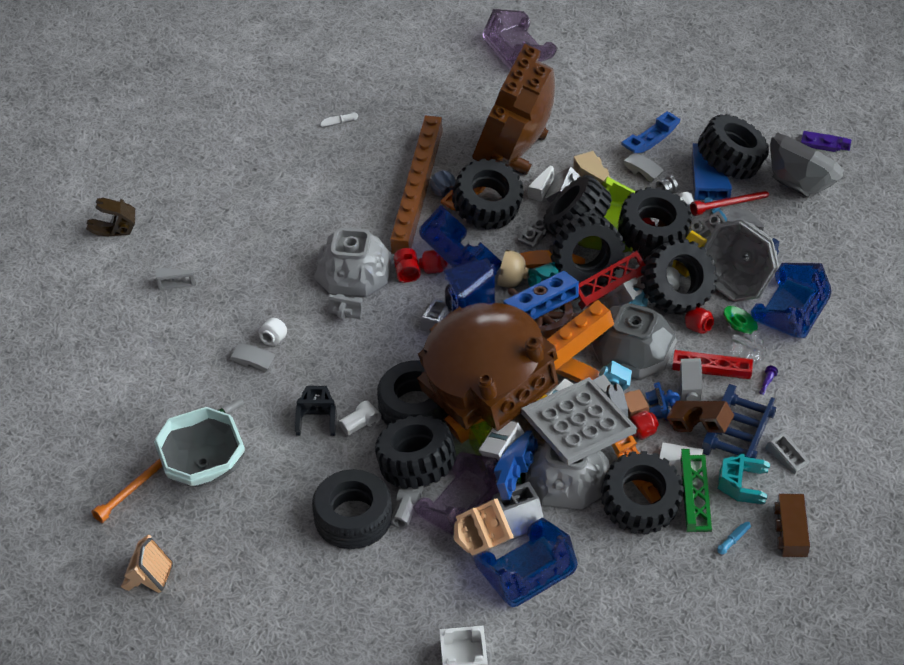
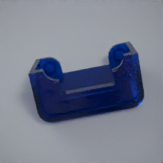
M442 205L420 227L419 235L458 273L492 274L500 269L502 261L481 242L478 243V246H471L470 244L464 246L461 244L467 235V229Z
M488 258L444 270V278L448 280L451 286L448 288V292L451 296L452 311L458 307L464 308L479 303L489 305L495 303V275H497L495 265H491Z
M781 263L775 273V280L779 287L767 306L765 307L762 303L755 304L751 310V315L760 324L795 338H805L830 299L831 285L822 263Z
M543 517L530 525L528 529L530 541L496 560L495 555L490 551H483L473 557L478 570L503 601L511 607L523 604L572 575L577 569V558L570 535Z

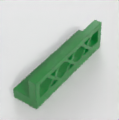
M681 449L680 461L687 532H712L706 456L690 455V449ZM701 461L702 467L697 472L691 468V462ZM695 478L703 482V486L699 490L693 487V480ZM698 496L705 501V505L701 509L694 504V500ZM701 515L707 520V526H696V518Z

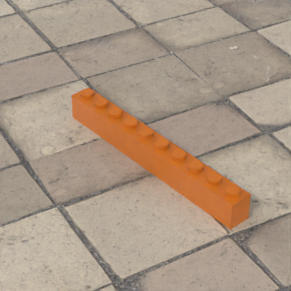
M599 300L547 339L556 348L558 357L554 361L556 370L614 325L611 311ZM450 415L444 419L450 432L461 444L487 425V422L481 418L469 429L465 430Z

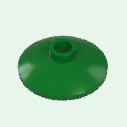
M727 306L724 309L723 315L734 330L747 334H753L757 331L758 324L748 312L736 306Z

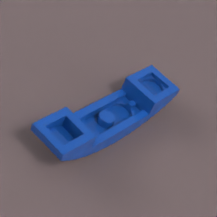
M667 111L656 118L655 125L638 136L631 135L622 141L621 145L633 153L645 152L666 138L680 123V118Z

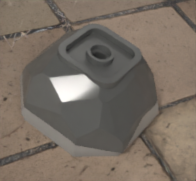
M780 133L772 136L770 142L771 164L774 173L772 177L782 185L809 197L810 194H817L831 187L843 177L844 169L834 160L817 150Z
M630 303L612 306L610 311L614 325L591 344V350L602 367L607 366L613 360L632 371L631 377L638 380L663 372L677 343L675 332L667 320L649 307Z

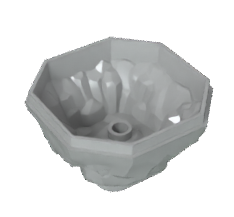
M744 220L717 224L704 246L707 250L705 252L707 256L711 255L713 259L711 260L712 265L716 266L714 275H717V282H714L713 285H716V289L732 301L738 302L760 298L779 268L777 251L772 239L754 224Z
M339 228L327 237V243L322 245L319 250L314 279L332 295L343 294L346 296L367 297L388 283L392 254L379 237L373 236L366 229Z
M543 438L538 441V449L533 455V463L530 464L529 470L525 474L524 483L530 482L539 497L540 504L543 506L583 510L601 498L603 481L609 469V459L599 450L567 466Z

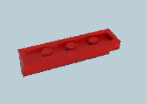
M637 251L579 283V299L581 301L578 305L581 310L592 305L623 283L635 277L637 279L643 276L641 267L645 266ZM635 258L640 266L637 269L628 267L629 260ZM614 268L624 270L621 278L612 276ZM598 277L608 278L605 287L596 285ZM584 285L592 287L591 294L587 297L580 290Z
M681 350L674 351L672 370L680 371L681 359L701 358L702 374L751 380L753 359Z

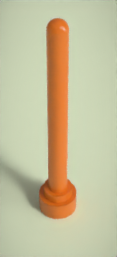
M158 459L107 504L95 507L91 511L93 517L100 523L106 521L113 508L163 467L161 460Z

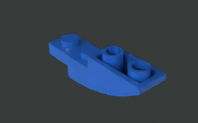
M532 430L526 431L507 448L494 469L497 487L502 500H510L513 491L516 489L518 477H520L521 473L528 472L530 464L533 463V455L538 449V442L534 438Z

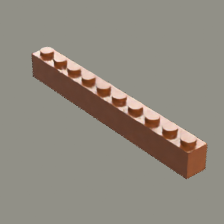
M427 115L424 117L390 239L391 254L402 248H412L443 132L442 117Z

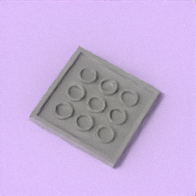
M590 377L522 408V415L567 466L635 434L637 427Z

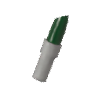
M239 398L217 411L230 414L235 409L243 406L244 401L242 398Z

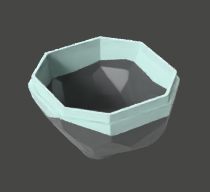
M209 407L169 418L154 441L166 476L182 486L199 487L223 479L239 467L245 454V447L233 417Z

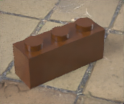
M779 494L778 500L774 502L773 506L774 514L778 515V519L775 520V530L780 532V537H777V549H781L782 557H808L810 541L804 494Z

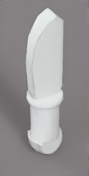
M352 112L351 114L324 119L320 126L324 127L356 120L358 114Z

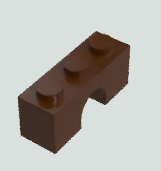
M676 401L667 416V420L674 431L692 432L695 425L702 422L708 433H725L734 417V413L726 401Z

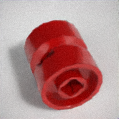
M402 248L396 251L393 260L397 279L402 283L413 282L419 279L421 271L415 250Z

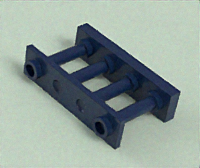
M729 384L722 401H726L730 408L731 405H739L764 413L760 421L733 412L734 417L732 420L758 428L755 435L730 427L727 428L725 433L707 432L702 444L703 454L710 455L711 450H716L717 448L738 456L745 454L744 457L756 459L758 454L756 448L769 418L773 419L777 407H774L775 398L771 397L768 406L738 397L736 394L737 386ZM726 434L750 442L751 445L749 450L721 442L717 437L718 435Z

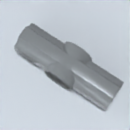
M420 486L418 489H413L412 487L399 489L396 507L391 517V524L401 529L408 527L414 511L418 510L421 504L424 486Z

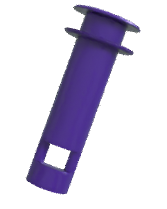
M769 365L765 369L766 376L760 390L762 395H764L767 386L774 376H777L778 369L775 366Z

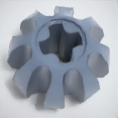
M441 170L431 177V190L437 196L445 197L454 189L456 179L451 172Z

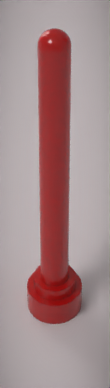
M761 191L707 203L694 201L690 204V211L693 216H698L709 209L767 198L769 193L768 191Z

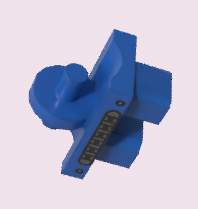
M660 382L654 383V390L645 393L649 405L659 402V405L649 408L650 413L652 412L657 419L665 418L668 421L667 416L670 412L668 406L672 408L676 401H680V396L678 393L672 392V390H667V394H665Z

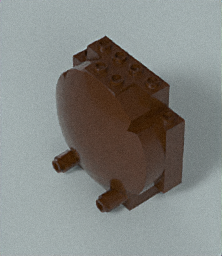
M524 44L488 115L472 155L474 160L479 162V159H486V161L494 159L495 162L500 163L501 161L505 163V166H510L515 171L528 174L532 164L529 163L530 161L521 158V156L538 139L541 140L542 138L545 140L549 131L546 129V125L551 115L555 96L554 69L538 61L541 55L540 50Z
M479 303L464 308L458 307L429 329L430 334L424 348L418 353L421 365L425 369V372L417 378L421 391L465 430L482 418L498 432L521 414L523 407L536 402L559 384L554 361L558 359L555 346L542 336L540 328L531 316L517 307L503 303H493L490 305Z

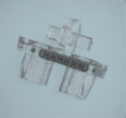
M753 331L751 335L745 333L743 337L736 334L733 335L730 350L732 355L741 357L744 350L750 352L747 358L753 359V364L755 365L758 364L761 358L765 359L767 353H765L766 347L762 346L763 340L758 338L759 332Z

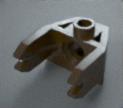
M103 197L97 198L95 208L100 212L113 215L110 223L89 219L86 223V230L105 237L130 235L135 225L136 208L125 203L123 199L115 201Z

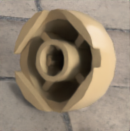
M511 250L505 251L497 285L512 288L519 285L523 278L527 279L529 268H526V261L521 254Z

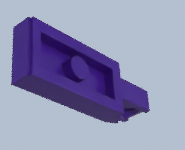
M803 131L801 143L813 149L831 152L840 150L850 151L852 139Z

